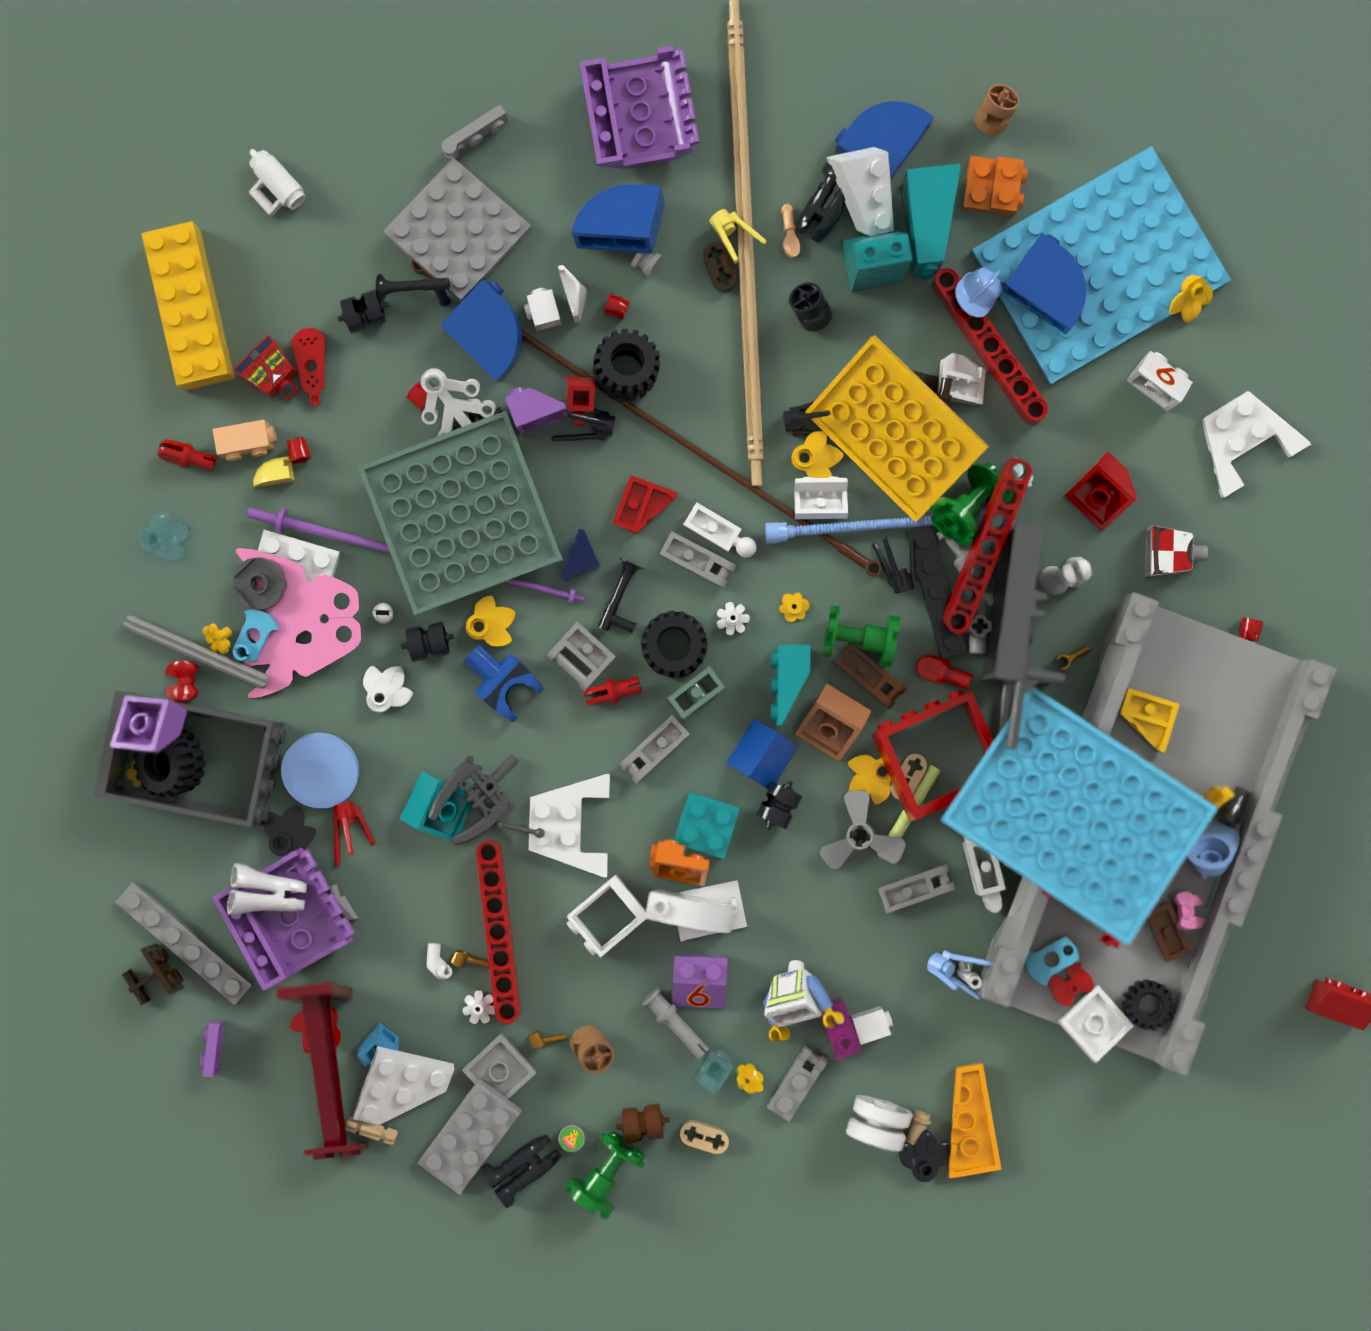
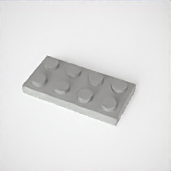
M479 1078L420 1158L418 1164L460 1195L519 1116L522 1109Z

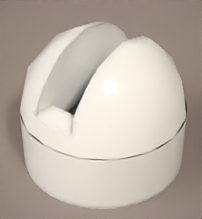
M379 603L373 609V618L378 623L388 624L394 618V609L387 603ZM377 610L389 611V616L376 615Z

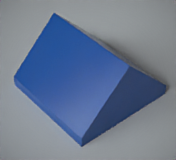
M753 719L726 764L768 789L772 781L775 783L778 781L798 745Z

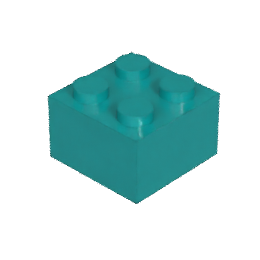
M689 791L674 841L679 842V845L724 859L740 807Z

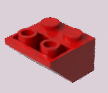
M1327 977L1324 982L1315 979L1305 1009L1364 1031L1371 1023V994L1354 987L1350 988L1349 985Z

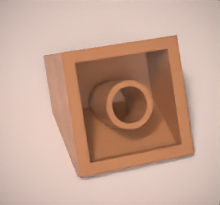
M826 683L795 735L840 762L863 729L871 710Z

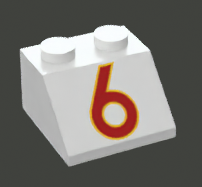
M1150 351L1143 357L1126 381L1168 412L1181 403L1193 382L1188 379L1189 376L1185 371L1167 363L1168 360L1162 354Z

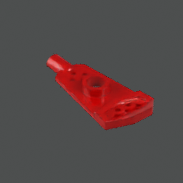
M315 328L301 329L291 339L304 392L309 394L310 406L320 405L319 393L324 389L326 337ZM311 362L316 363L317 366L313 372L307 369L308 364Z

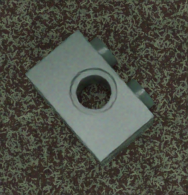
M709 666L667 699L684 720L725 689V686Z

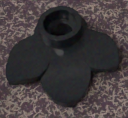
M299 806L288 809L281 817L274 812H269L267 821H264V831L270 837L269 848L277 856H286L294 848H305L316 835L315 828L304 826V815ZM281 838L287 841L285 848H281L278 844Z
M925 1129L915 1143V1147L904 1143L902 1151H898L902 1165L911 1169L913 1176L918 1181L929 1182L936 1177L938 1168L948 1160L950 1147L948 1143L938 1144L933 1134ZM925 1166H929V1170L926 1173H922V1169Z

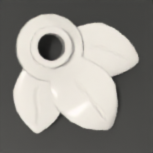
M374 666L367 669L363 678V686L368 692L366 702L372 711L383 713L389 710L390 707H402L410 701L413 692L408 688L402 687L404 671L401 666L390 667L383 673ZM382 695L385 699L383 702L378 703L375 701V697Z

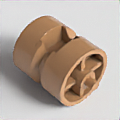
M994 84L988 89L974 115V122L982 132L989 135H1000L1005 131L1020 103L1016 91L1004 84Z
M586 1025L573 1033L570 1046L585 1071L591 1074H598L606 1071L612 1065L614 1050L598 1027Z

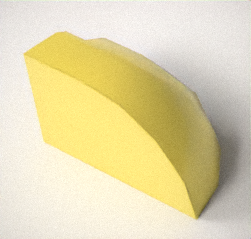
M290 457L274 458L264 462L255 473L253 479L254 488L295 481Z

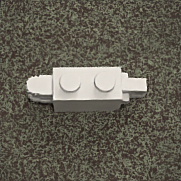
M964 837L962 844L975 894L982 896L983 903H985L984 906H986L988 911L990 910L993 913L1000 912L1003 907L1000 891L1006 890L999 861Z

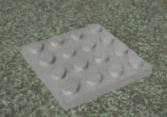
M453 158L388 225L383 234L432 278H449L450 289L447 291L462 302L531 230V225Z

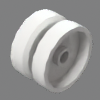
M856 1095L853 1110L861 1117L849 1118L846 1133L859 1141L882 1149L902 1151L906 1137L898 1129L910 1126L912 1112L886 1100Z

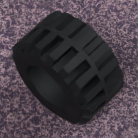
M622 329L621 334H618L616 330L611 332L610 338L606 335L602 339V344H598L594 356L593 375H595L596 384L601 385L600 390L603 393L610 392V398L614 399L615 396L620 397L619 401L625 402V399L630 397V401H635L638 395L641 398L646 396L647 390L651 391L660 368L659 351H655V343L653 341L649 343V337L646 334H643L642 337L639 336V331L633 329V333H628V329ZM618 356H631L639 362L641 370L631 376L622 375L615 371L611 361Z
M668 611L667 613H661L652 619L643 631L641 638L642 653L648 665L658 674L669 678L684 677L694 672L703 662L707 652L706 633L700 622L693 616L685 614V612ZM670 629L683 631L690 640L688 653L679 660L667 659L659 650L660 637Z
M182 728L180 736L159 752L137 751L133 753V759L135 760L133 770L137 772V775H135L137 781H141L140 786L143 789H148L150 795H156L158 798H166L194 790L195 786L201 783L200 778L204 777L205 774L203 767H206V761L203 760V755H205L204 749H200L201 743L199 740L194 739L195 735L191 732L187 733V730Z

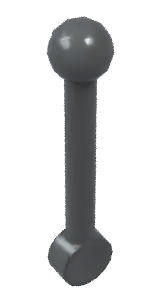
M497 821L494 825L496 827L534 834L537 838H542L545 835V831L542 828L531 829Z

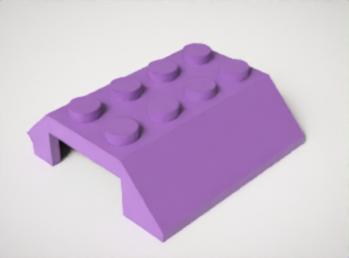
M673 46L657 48L658 56L606 64L605 57L579 62L597 166L626 169L676 160L695 151L694 145L700 143L697 124H690V122L696 120L692 98H685L691 94L688 73H681V71L687 69L684 50H677Z
M301 847L260 871L269 875L296 879L307 883L306 893L284 892V898H296L297 900L305 901L304 911H253L228 915L227 903L230 891L236 890L272 895L271 891L262 889L229 887L212 897L263 991L353 941L351 935L355 932L347 917L341 919L339 914L343 913V910L334 894L328 896L326 891L330 887L320 870L315 872L313 869L318 865L309 849L303 851Z

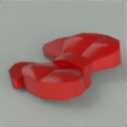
M188 660L172 661L167 666L166 675L178 678V684L165 689L167 696L172 701H191L196 699L198 695V690L194 686V676L198 672L196 663Z
M1075 962L1066 967L1070 977L1066 982L1057 974L1052 975L1048 981V988H1051L1055 1000L1063 1006H1070L1073 1003L1074 995L1078 994L1079 991L1090 992L1093 989L1092 977L1086 970L1081 968L1082 964Z

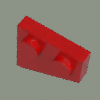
M630 475L612 525L638 534L677 498L678 492Z

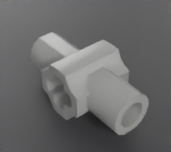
M986 600L980 601L971 626L966 631L970 635L969 653L986 654L987 633L992 629V622L987 620ZM978 620L980 625H984V630L979 631V634L976 633L977 629L973 630L972 625L977 623Z

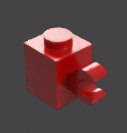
M567 376V411H573V413L585 415V411L593 412L595 394L593 377ZM573 418V426H584V421Z

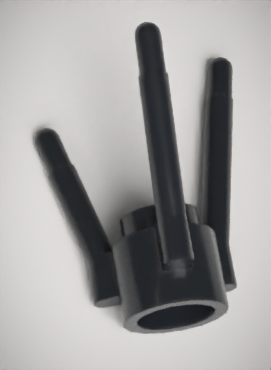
M594 408L593 412H590L595 414L594 417L570 412L568 413L570 418L593 423L592 431H597V433L553 436L552 441L605 440V436L612 437L615 416Z
M814 401L797 407H789V411H783L785 431H792L793 436H808L817 431L801 429V427H806L805 420L829 416L830 411L805 414L804 410H807Z
M886 537L882 538V542L893 572H891L878 545L873 543L872 547L888 578L890 587H893L894 593L914 589L913 581L918 580L916 574L915 541L910 540L909 573L907 568L898 570Z

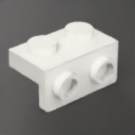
M836 476L829 478H796L794 485L795 519H847L848 479Z

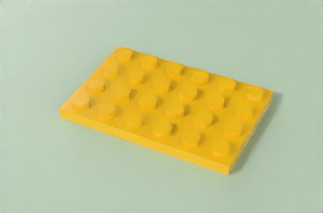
M876 335L866 342L804 412L807 414L830 411L829 416L813 418L811 420L915 522L921 519L930 507L989 448Z

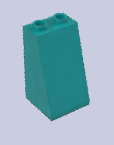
M960 164L906 170L901 186L906 229L912 256V276H919L920 279L932 278L939 272L945 260Z
M892 231L874 236L868 235L842 240L851 292L903 282L912 262L907 233Z

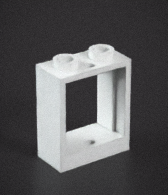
M615 874L566 916L569 919L566 924L575 935L580 933L584 937L586 942L583 944L593 956L597 953L599 957H602L646 920V909L619 876ZM612 888L636 918L602 945L577 915L608 889Z

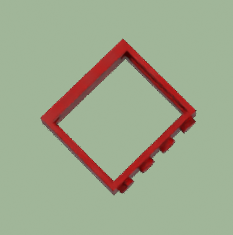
M962 689L950 693L947 695L949 700L942 703L938 699L923 705L924 711L916 714L914 709L900 715L901 721L894 724L891 720L877 725L878 731L871 733L909 821H916L951 805L963 786L917 805L888 736L963 703L986 754L994 741L972 691L963 693Z

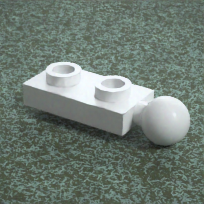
M697 502L683 524L686 528L729 552L732 545L736 547L738 555L743 558H749L756 552L757 546L752 538L738 537L742 530L741 528Z

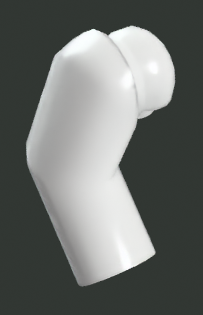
M428 943L426 963L428 970L440 980L449 979L452 975V968L440 957L441 944Z
M960 961L958 964L959 969L956 970L957 975L972 989L980 988L982 980L977 973L972 971L973 964Z

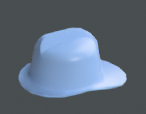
M982 267L974 272L966 273L955 288V297L960 307L967 314L980 318L985 316L994 306L1003 289L998 279L999 270L992 272Z
M1225 823L1207 824L1188 853L1189 860L1193 863L1195 870L1202 875V879L1206 880L1208 876H1219L1228 869L1229 863L1239 847V834L1233 827Z

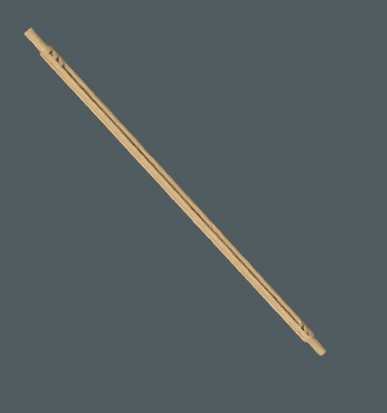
M729 0L730 21L727 22L736 214L752 228L743 22L740 20L739 0ZM737 224L748 461H751L752 486L759 487L762 486L761 460H764L753 236Z

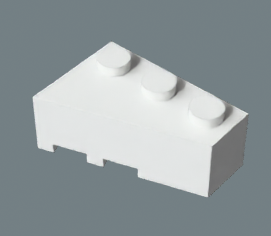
M872 147L826 157L829 165H832L838 187L842 189L846 199V206L856 230L869 236L894 231L888 152Z

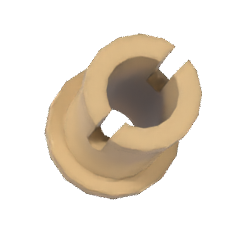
M915 1110V1113L912 1115L913 1120L909 1133L905 1140L907 1143L915 1146L923 1130L927 1129L928 1125H931L930 1114Z

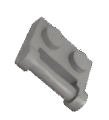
M578 622L569 629L546 655L551 662L554 660L580 684L579 687L584 692L616 658L613 653ZM565 647L592 670L588 676L561 653Z

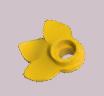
M1190 275L1182 282L1181 292L1171 302L1170 314L1181 312L1183 321L1188 323L1200 314L1201 306L1211 302L1213 297L1212 287L1206 284V280L1202 276Z
M817 431L807 436L804 445L794 449L791 461L796 469L805 471L808 477L829 478L832 477L829 468L836 465L844 454L838 448L826 444L827 435L823 431ZM801 454L809 456L807 463L800 461L799 456Z
M486 596L476 603L474 615L470 616L466 622V632L471 638L476 640L484 639L491 646H505L512 642V638L506 629L514 621L516 612L508 607H496L493 596ZM477 622H482L484 625V629L481 632H477L474 628Z
M860 755L852 758L848 762V766L856 774L850 782L849 791H867L876 805L885 801L890 794V782L892 781L888 772L883 777L878 774V769L882 766L885 767L882 758L875 760L869 755Z

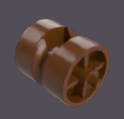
M658 1103L645 1106L643 1112H639L634 1107L623 1108V1121H621V1124H617L616 1127L617 1130L622 1129V1132L625 1133L626 1143L628 1144L639 1142L642 1140L643 1135H647L652 1140L663 1139V1126H665V1123H669L670 1120L669 1117L664 1118V1115H661L660 1104Z

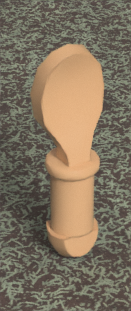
M786 203L781 209L784 220V232H787L783 242V250L789 258H795L800 252V243L794 233L796 226L794 224L793 207Z

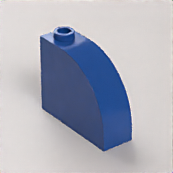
M890 101L879 103L862 112L848 129L843 128L835 139L837 142L835 152L843 154L872 147L887 151L891 181L931 126L934 117L922 108L907 102Z
M627 184L606 189L595 195L582 207L576 217L572 234L577 248L653 254L665 204L661 186Z
M1041 233L1006 282L1002 291L1066 335L1074 326L1083 310L1086 299V282L1080 265L1065 248L1059 245V240L1050 234L1045 235Z
M483 279L440 326L495 381L501 382L513 369L519 358L522 347V328L515 309L502 295L504 290L494 280L490 283Z

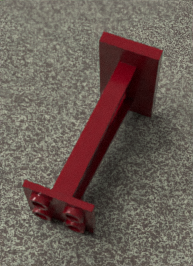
M327 982L276 988L277 999L299 1003L303 1007L324 1148L304 1150V1156L313 1155V1160L334 1158V1152H339L340 1157L361 1155L360 1149H367L368 1143L352 1145L347 1143L331 1008L332 1000L353 998L352 987Z

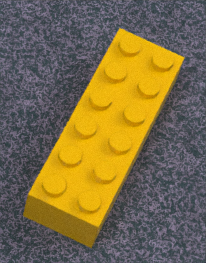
M193 221L141 233L176 386L187 391L235 379L200 228Z

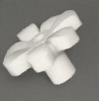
M733 602L726 603V610L719 609L717 611V616L722 618L717 621V627L719 629L726 627L725 633L730 636L734 634L735 630L740 634L745 631L743 623H748L750 620L748 614H743L745 607L739 604L735 608Z
M477 990L475 991V997L467 995L464 999L468 1006L463 1008V1014L471 1015L469 1021L473 1024H476L479 1019L485 1024L490 1021L489 1014H495L494 1006L490 1005L493 1002V996L488 994L484 997V992Z

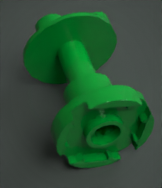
M991 463L972 465L968 469L967 477L973 491L969 495H961L956 501L946 497L939 498L930 507V511L934 513L931 517L934 526L947 539L950 540L954 537L959 540L957 544L968 545L977 536L978 527L975 518L981 513L980 506L984 501L989 503L1000 476L994 465ZM1011 489L1003 492L1002 501L1004 503L1010 501L1013 495Z
M831 605L829 626L826 628L823 656L831 657L835 640L861 645V650L879 653V667L890 669L898 642L896 639L897 632L900 629V617L889 615L885 628L866 624L864 629L838 625L840 606Z
M611 1131L610 1134L601 1133L600 1135L601 1140L612 1150L601 1168H593L585 1181L571 1177L564 1186L566 1191L572 1190L570 1196L579 1205L593 1214L596 1210L600 1211V1216L603 1219H608L614 1210L612 1203L606 1197L616 1184L613 1177L626 1160L639 1168L645 1166L643 1162L646 1157L645 1154L635 1147L630 1149L623 1144L624 1138L614 1131Z

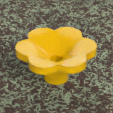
M748 1063L747 1065L737 1067L738 1076L736 1080L741 1090H745L748 1094L763 1091V1075L761 1072L756 1071L753 1064Z

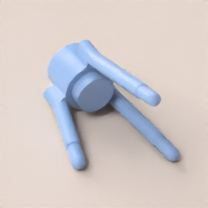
M944 950L943 954L934 953L930 957L927 964V969L930 973L936 975L953 990H957L958 986L978 1000L981 998L973 989L953 976L955 964H953L952 960L991 966V961L953 954L947 950Z

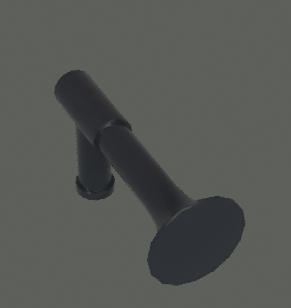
M382 274L377 275L375 285L379 300L384 301L386 296L393 292L434 290L441 306L445 307L451 303L450 297L445 292V290L450 289L449 278L397 282L386 280Z
M620 558L623 564L622 573L598 627L609 631L611 624L632 634L637 623L617 616L616 613L630 579L636 571L645 568Z

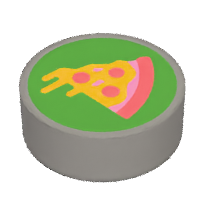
M577 1124L564 1126L558 1137L560 1146L567 1152L580 1150L585 1142L584 1130Z

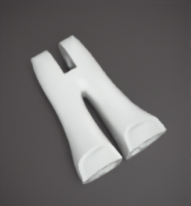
M1071 557L1066 560L1060 569L1056 566L1044 568L1037 579L1040 586L1047 593L1060 595L1066 592L1067 587L1075 589L1092 576L1091 566L1082 557Z
M234 863L231 874V887L268 890L272 892V895L232 890L230 891L227 903L228 915L253 911H304L305 901L297 900L296 898H284V892L306 893L307 883L296 879L269 875L246 865Z

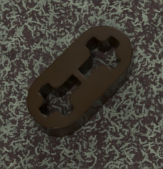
M710 243L704 250V262L711 281L719 292H729L735 286L736 275L727 250L721 243ZM715 249L717 253H722L719 256L720 265L716 264L714 258L709 259L711 250ZM722 269L726 277H731L726 286H724L723 282H717L720 280L719 271Z

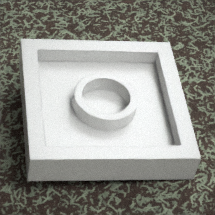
M1094 985L1092 991L1087 992L1057 1021L1085 1054L1096 1063L1134 1026L1098 985Z

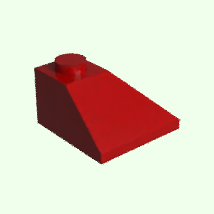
M1108 451L1064 495L1101 531H1104L1138 498L1127 468Z

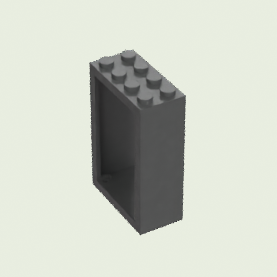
M115 691L93 796L246 827L262 826L263 821H267L268 813L270 812V806H267L269 795L272 796L275 788V780H272L274 770L278 769L281 758L280 754L277 753L279 744H283L286 735L283 722L172 701L187 710L186 714L264 729L262 735L265 736L250 808L247 807L246 811L172 796L158 798L156 795H150L147 791L124 787V782L122 781L129 750L110 747L124 697H158Z

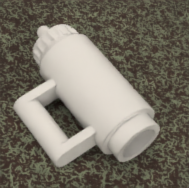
M254 149L250 150L252 159L249 164L254 170V174L259 178V181L251 188L249 194L269 216H273L282 205L289 207L290 210L299 207L306 199V195L303 193L304 189L273 155H270L265 150L256 152ZM264 185L278 199L274 204L261 191Z

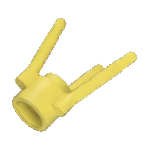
M726 209L719 210L709 220L721 238L734 264H738V257L727 236L735 231V223L762 244L767 242L759 233L742 221L735 211L729 214Z

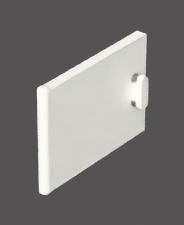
M738 880L678 892L737 906L732 930L747 927ZM677 926L681 942L687 939L719 933Z

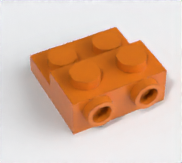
M970 156L962 209L1014 217L1017 209H1022L1024 193H1019L1021 183H1026L1028 168L1023 167L1024 160L999 156L997 159Z
M674 840L658 841V845L652 844L649 868L654 869L653 878L705 886L709 860H704V857L695 854L688 855V857L683 856L685 846L679 845V842Z

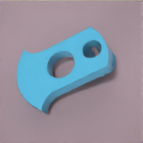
M251 609L244 611L246 621L232 649L234 657L239 661H257L271 632L279 629L276 620L269 613L263 610ZM252 628H256L260 632V640L256 643L251 642L248 638V633ZM243 649L246 650L247 656H244Z
M1065 936L1038 952L1029 951L1025 961L1026 968L1035 981L1048 986V981L1052 975L1080 960L1079 946ZM1067 945L1073 947L1074 952L1072 955L1066 953L1065 948ZM1048 952L1057 953L1060 957L1059 965L1056 967L1048 966L1045 962L1046 954Z

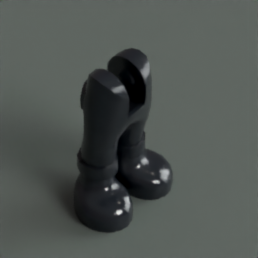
M825 163L822 167V174L825 176L824 182L819 184L817 191L806 204L796 228L797 231L804 234L813 220L818 222L819 226L812 236V240L816 243H819L830 233L846 205V199L840 188L833 196L828 207L823 209L829 196L833 193L834 187L837 185V177L832 165H829V163Z
M547 1134L523 1145L507 1160L505 1159L501 1162L499 1167H493L489 1163L480 1167L484 1178L493 1189L507 1176H511L516 1170L528 1164V1167L520 1174L514 1176L511 1181L495 1189V1194L506 1208L511 1207L515 1203L514 1196L517 1191L521 1192L526 1186L538 1180L551 1170L562 1155L557 1149L542 1159L537 1154L551 1142Z

